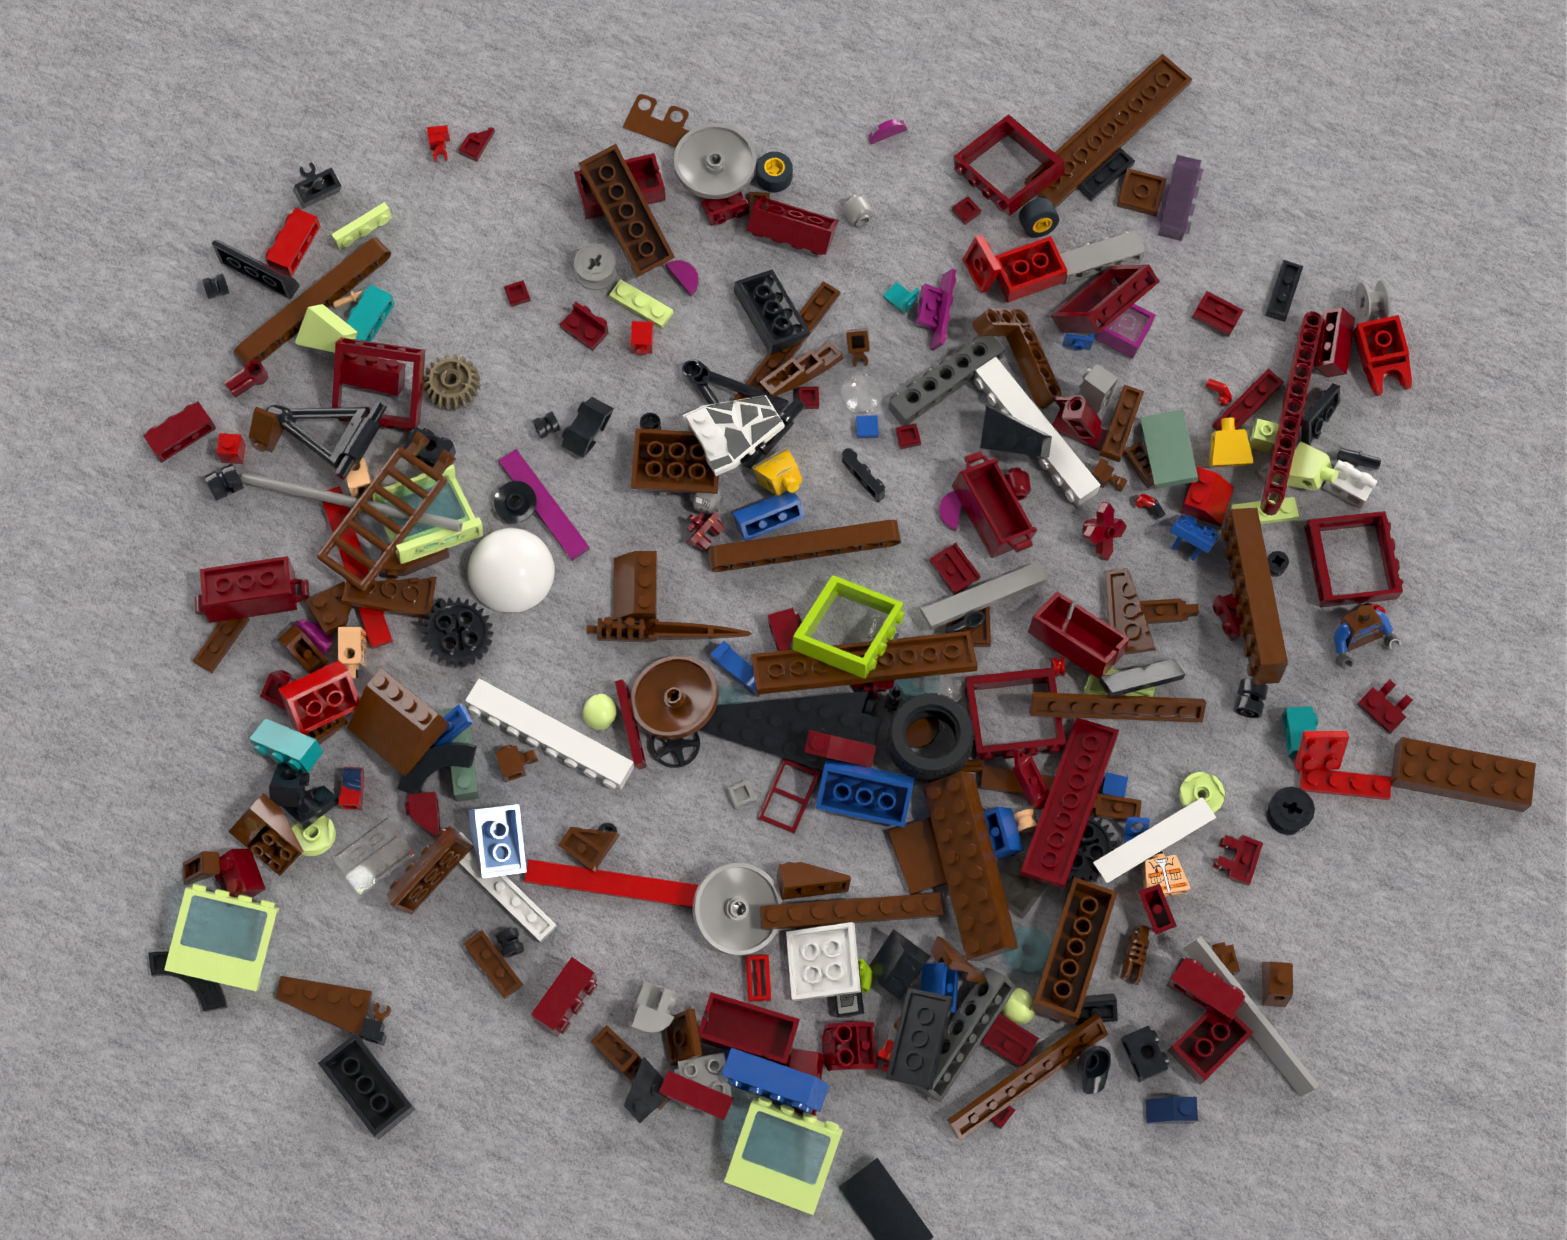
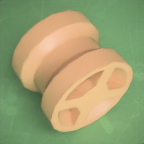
M1026 809L1013 814L1019 833H1026L1036 829L1038 822L1034 819V809Z

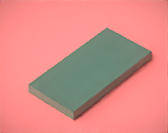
M1183 410L1140 417L1155 489L1197 482L1198 475Z

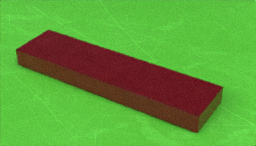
M1267 369L1213 423L1212 427L1216 431H1222L1221 419L1234 418L1235 430H1239L1284 384V381L1270 369Z
M617 680L615 685L633 762L639 770L644 769L647 764L637 721L631 710L629 687L624 680Z

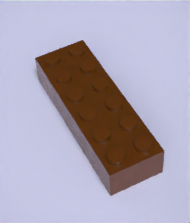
M617 144L578 163L582 175L636 278L675 258Z
M1402 737L1395 744L1391 786L1524 812L1532 806L1536 763Z
M1076 877L1073 878L1036 990L1031 1011L1075 1026L1081 1013L1118 892Z

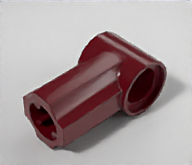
M251 360L246 363L243 370L224 381V383L236 398L251 387L264 384L268 379V373L260 361ZM255 370H260L257 375H252Z

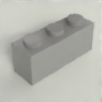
M1096 364L1093 369L1088 368L1082 376L1084 380L1079 386L1081 389L1077 395L1083 396L1096 414L1100 416L1109 405L1118 378L1099 364Z

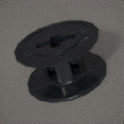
M1291 786L1284 787L1274 794L1267 803L1265 813L1268 823L1275 831L1284 835H1295L1303 831L1314 818L1315 807L1312 798L1307 792L1301 788ZM1288 807L1292 809V815L1288 813Z

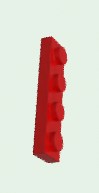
M1300 770L1299 788L1305 792L1389 800L1391 798V776L1334 770Z

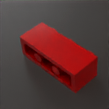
M294 208L292 214L287 216L282 231L280 230L277 233L274 245L267 250L266 261L268 265L292 277L321 227L318 217Z

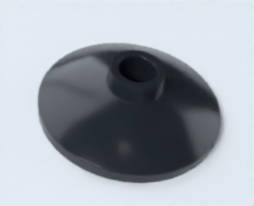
M510 481L499 488L494 498L496 513L501 519L509 523H521L532 516L537 505V497L534 490L522 481ZM519 500L521 502L520 506L514 507V503Z

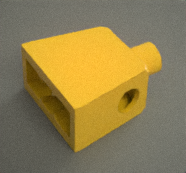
M1234 418L1221 419L1222 431H1215L1211 435L1208 468L1253 464L1246 430H1235Z

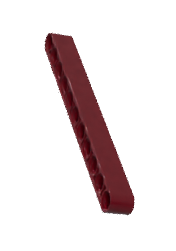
M1315 311L1305 314L1297 336L1279 417V426L1260 503L1261 511L1266 515L1272 516L1277 514L1285 497L1323 322L1322 316Z

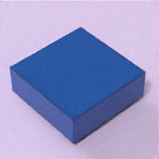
M878 415L856 416L857 439L879 437Z
M1106 772L1101 794L1125 797L1128 777Z

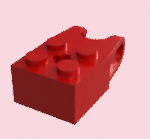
M1399 315L1358 323L1353 331L1363 371L1375 396H1381L1383 393V378L1386 376L1395 377L1404 390L1411 389L1410 353Z

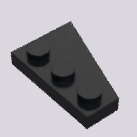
M1332 383L1327 390L1323 391L1318 401L1312 404L1311 409L1302 415L1300 423L1301 442L1311 446L1312 440L1319 438L1323 422L1330 420L1340 403V385Z

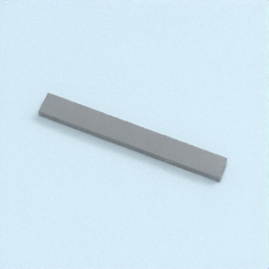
M1202 936L1188 943L1183 949L1191 959L1199 961L1208 972H1215L1220 975L1224 980L1223 982L1229 986H1237L1243 991V995L1246 996L1245 1002L1236 1015L1254 1032L1252 1034L1254 1039L1301 1097L1315 1090L1319 1084Z

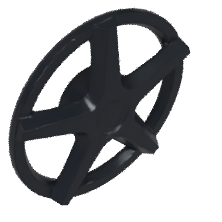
M698 732L693 733L696 740L683 738L662 739L666 742V745L657 753L654 748L655 736H651L650 748L654 758L660 764L670 768H680L690 764L699 753L700 738ZM696 746L692 757L685 762L683 748ZM671 752L674 753L678 764H669L660 758Z

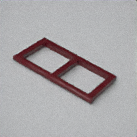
M783 758L757 819L795 834L821 773ZM785 765L814 776L805 799L776 788ZM773 793L802 804L793 827L764 816Z

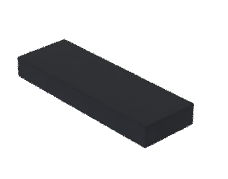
M1120 148L1090 174L1077 189L1092 201L1124 174L1127 168H1131L1135 160Z
M1283 260L1265 316L1283 322L1286 321L1303 269L1302 265Z

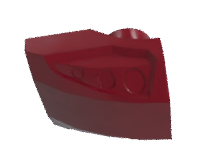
M874 1022L825 1024L822 1034V1053L825 1056L824 1064L827 1071L878 1069V1064H875Z

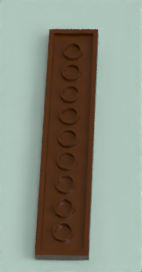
M1161 54L1054 152L1064 160L1065 174L1040 192L1038 196L1049 199L1055 208L1059 206L1090 174L1125 145L1191 84L1192 78L1164 54ZM1041 164L1025 179L1024 184L1028 185L1045 172L1047 168Z
M970 631L888 640L883 656L879 655L875 669L870 670L865 679L794 650L751 654L757 695L977 671L978 664ZM873 641L832 646L863 658Z

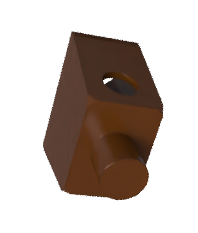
M1262 962V1006L1286 1007L1293 996V964Z

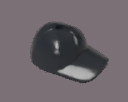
M1091 1045L1085 1047L1080 1053L1077 1069L1082 1075V1086L1085 1094L1098 1093L1105 1087L1111 1064V1054L1105 1047Z

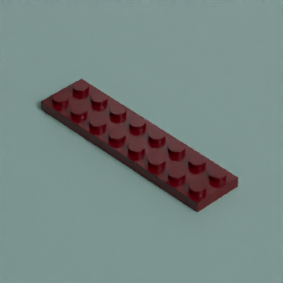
M1076 718L1020 875L1065 889L1119 735L1118 729Z

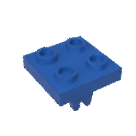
M1181 514L1170 530L1171 533L1178 536L1171 548L1175 550L1180 541L1184 539L1197 547L1190 558L1194 561L1200 550L1209 553L1219 535L1216 534L1213 528L1209 526L1203 527L1196 523L1197 520L1195 518Z

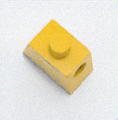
M787 447L752 466L758 484L776 496L786 491L790 493L796 492L799 484L803 481L799 468Z

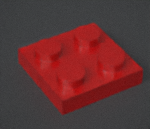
M983 235L975 236L962 261L980 293L989 290L1001 267Z
M1347 730L1303 731L1294 763L1296 770L1340 769L1349 740Z

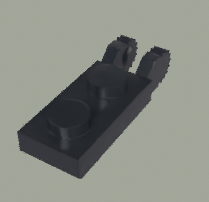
M852 448L844 449L842 453L843 465L876 502H880L885 497L883 482L878 478L875 479L871 475L869 467L858 461V454Z

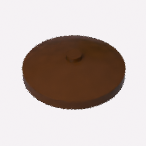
M683 655L665 657L649 665L638 676L631 691V710L638 724L650 735L661 739L684 738L700 730L714 714L719 698L718 685L710 669L698 659Z

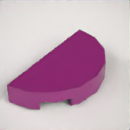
M891 119L878 125L879 129L874 134L870 133L868 141L872 145L906 131L907 127L903 120Z
M682 260L666 263L665 266L691 297L696 292L699 284L698 273L695 267Z
M952 491L943 497L939 505V517L948 529L956 532L962 504L955 491Z
M307 619L296 621L295 626L305 633L323 655L326 654L332 644V634L326 637L318 623L307 622Z

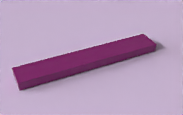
M515 449L501 458L499 464L512 481H522L532 487L537 497L535 512L569 558L573 561L590 549L589 545L518 450Z

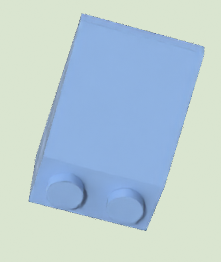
M519 804L468 810L471 836L481 878L527 872Z

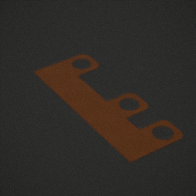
M644 94L638 95L622 128L677 147L679 141L689 132V130L683 128L689 112L677 106H671L662 121L651 117L657 104L656 99ZM648 99L651 102V107L648 110H641L638 106L640 100ZM673 111H680L683 114V119L679 122H674L671 120L670 115Z

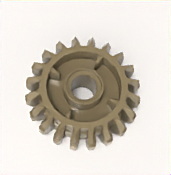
M447 354L445 360H441L438 357V363L431 362L430 366L432 369L426 368L425 370L426 375L423 378L425 382L423 389L426 391V397L431 398L432 404L437 403L440 409L445 405L448 411L451 406L458 410V405L461 404L466 408V401L472 403V396L478 395L477 389H480L481 386L477 368L473 367V363L470 360L466 362L464 356L459 360L456 354H454L452 359ZM450 380L456 381L452 385L447 384Z

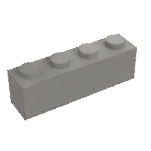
M1136 230L1132 232L1125 231L1112 238L1105 237L1093 244L1086 243L1077 249L1062 251L1060 256L1068 270L1064 284L1099 275L1109 266L1131 265L1141 262L1145 250Z

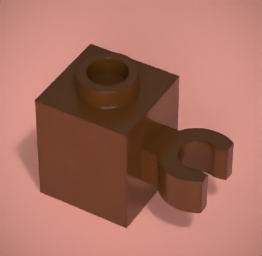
M869 329L847 330L848 354L855 353L852 360L853 366L857 367L856 360L858 358H862L865 366H867L869 360L864 352L870 351Z
M506 745L495 752L505 783L526 776L524 765L538 762L535 749L520 755L517 745Z
M1225 942L1212 945V950L1232 976L1238 974L1240 969L1233 944L1226 946Z

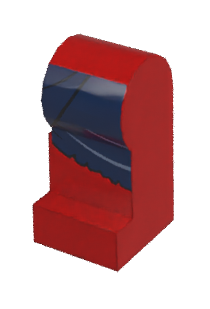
M344 767L343 784L341 785V795H339L338 804L343 810H362L364 768Z

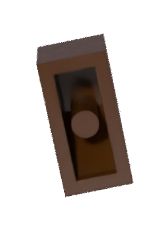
M255 407L249 439L256 450L261 452L266 450L272 453L283 433V429L276 414Z
M295 625L291 626L277 639L309 674L329 663L305 633Z

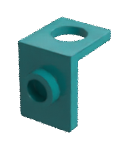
M895 282L883 295V298L905 314L918 300L919 288H916L911 293L898 282Z

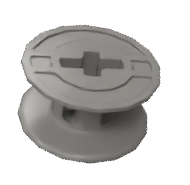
M589 244L577 252L574 258L575 275L583 287L590 290H601L613 283L616 277L615 257L608 247L601 244Z
M1383 280L1377 282L1375 292H1369L1363 282L1358 284L1356 289V308L1361 322L1369 321L1371 312H1377L1379 319L1389 317L1390 299L1387 286Z

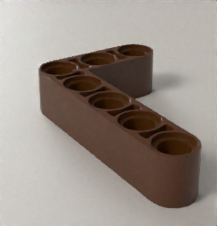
M989 308L973 321L974 330L981 336H1006L1030 393L1038 407L1046 409L1055 402V397H1061V389L1031 322L1024 311L1020 309Z

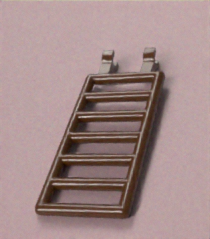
M417 431L407 449L398 447L317 554L318 560L361 591L368 589L397 550L396 545L404 541L446 485L447 479L442 474L456 460L445 449L440 454L439 460L433 468L416 457L417 454L430 442L419 431ZM401 457L436 481L429 492L393 468ZM387 475L423 499L416 510L381 486ZM375 492L410 517L403 527L367 503ZM361 510L397 534L390 545L354 521ZM348 527L384 552L376 563L341 538ZM335 545L370 569L363 581L328 556Z

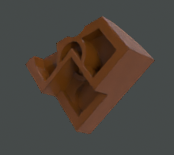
M937 936L931 949L936 962H945L948 968L959 970L967 981L984 984L986 978L947 940Z

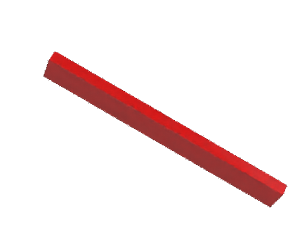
M340 486L326 490L343 494ZM322 501L332 532H334L349 510L347 506ZM348 527L341 538L363 553L356 532ZM338 547L344 568L363 580L369 573V569ZM358 607L372 649L392 643L393 639L383 611Z
M528 859L527 872L524 882L529 884L693 908L695 892L699 886L597 869L593 871L590 868Z

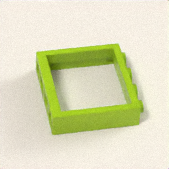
M832 575L794 634L793 650L865 679L870 670L875 669L879 655L883 656L888 640L894 638L897 625L902 624L903 617L905 616V612H903L904 603ZM837 595L889 614L863 658L811 638Z

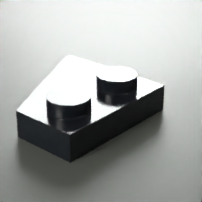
M645 1057L640 1061L638 1071L623 1105L638 1123L646 1119L668 1098L659 1094L664 1078Z

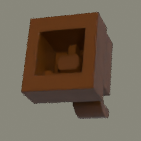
M1101 458L1092 475L1098 481L1101 488H1104L1106 483L1109 482L1116 490L1122 492L1127 480L1123 477L1112 475L1115 468L1108 465V462Z

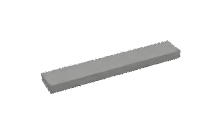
M1036 562L921 609V614L932 630L964 617L970 612L981 610L1045 584L1048 578L1039 563Z

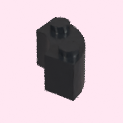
M591 397L586 402L583 401L578 408L576 419L563 431L562 438L564 439L561 446L584 458L596 444V441L593 439L599 430L604 431L614 408L594 397Z

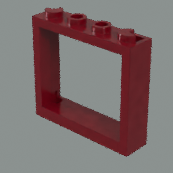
M1009 114L953 156L956 173L959 176L965 177L973 188L976 187L980 190L987 200L990 199L995 203L999 211H1004L1008 216H1011L1065 174L1064 160ZM1007 135L1047 168L1045 172L1010 199L969 165Z
M1149 264L1109 266L1051 315V318L1061 333L1099 334L1160 281ZM1115 278L1117 283L1113 285L1111 280ZM1097 320L1100 322V324H1101L1100 326H1097V324H1096V321H1097Z
M343 337L335 342L332 408H341L344 352L414 362L410 418L383 414L378 424L384 428H391L392 426L401 427V430L412 431L415 427H418L421 419L425 349ZM338 418L339 421L348 422L352 419Z
M1385 511L1308 520L1304 529L1320 608L1396 600L1403 592L1402 584L1404 582L1399 577L1400 564L1399 560L1395 558V541L1390 535L1391 522H1388ZM1375 526L1388 590L1333 596L1320 531Z
M1054 667L968 676L965 678L964 687L968 714L974 729L973 748L975 759L991 761L994 760V757L1001 756L1004 759L1014 758V750L1018 749L1027 756H1035L1039 754L1038 752L1046 751L1048 754H1053L1063 750L1066 742L1062 717H1053L1056 738L983 746L975 690L1048 683L1049 693H1058Z

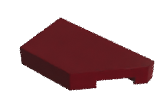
M490 127L486 131L468 134L458 150L459 154L478 162L495 133L494 128Z

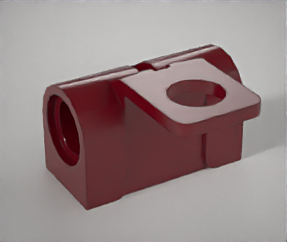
M1083 396L1055 397L1054 401L1060 409L1064 410L1062 419L1067 422L1077 438L1098 439L1102 423L1101 419Z

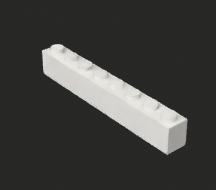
M995 357L975 370L974 383L979 390L985 392L992 406H996L1010 416L1052 436L1049 458L1036 457L1039 459L1041 467L1044 470H1048L1052 475L1054 483L1057 486H1061L1065 491L1067 499L1071 503L1074 502L1078 507L1097 494L1100 488L1098 481L1001 362Z
M478 679L465 700L468 711L476 716L481 714L487 717V721L497 727L502 725L507 728L506 731L515 737L520 735L526 738L525 741L535 748L540 746L546 749L545 753L553 758L559 756L565 760V764L574 769L576 767L583 769L585 775L592 779L597 777L603 780V784L610 789L618 788L622 790L634 769L633 761L481 679Z

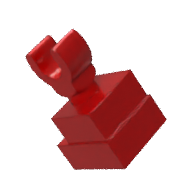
M448 125L427 127L429 145L431 150H434V161L437 162V156L440 154L444 155L445 161H448L447 151L445 150L446 141H450Z

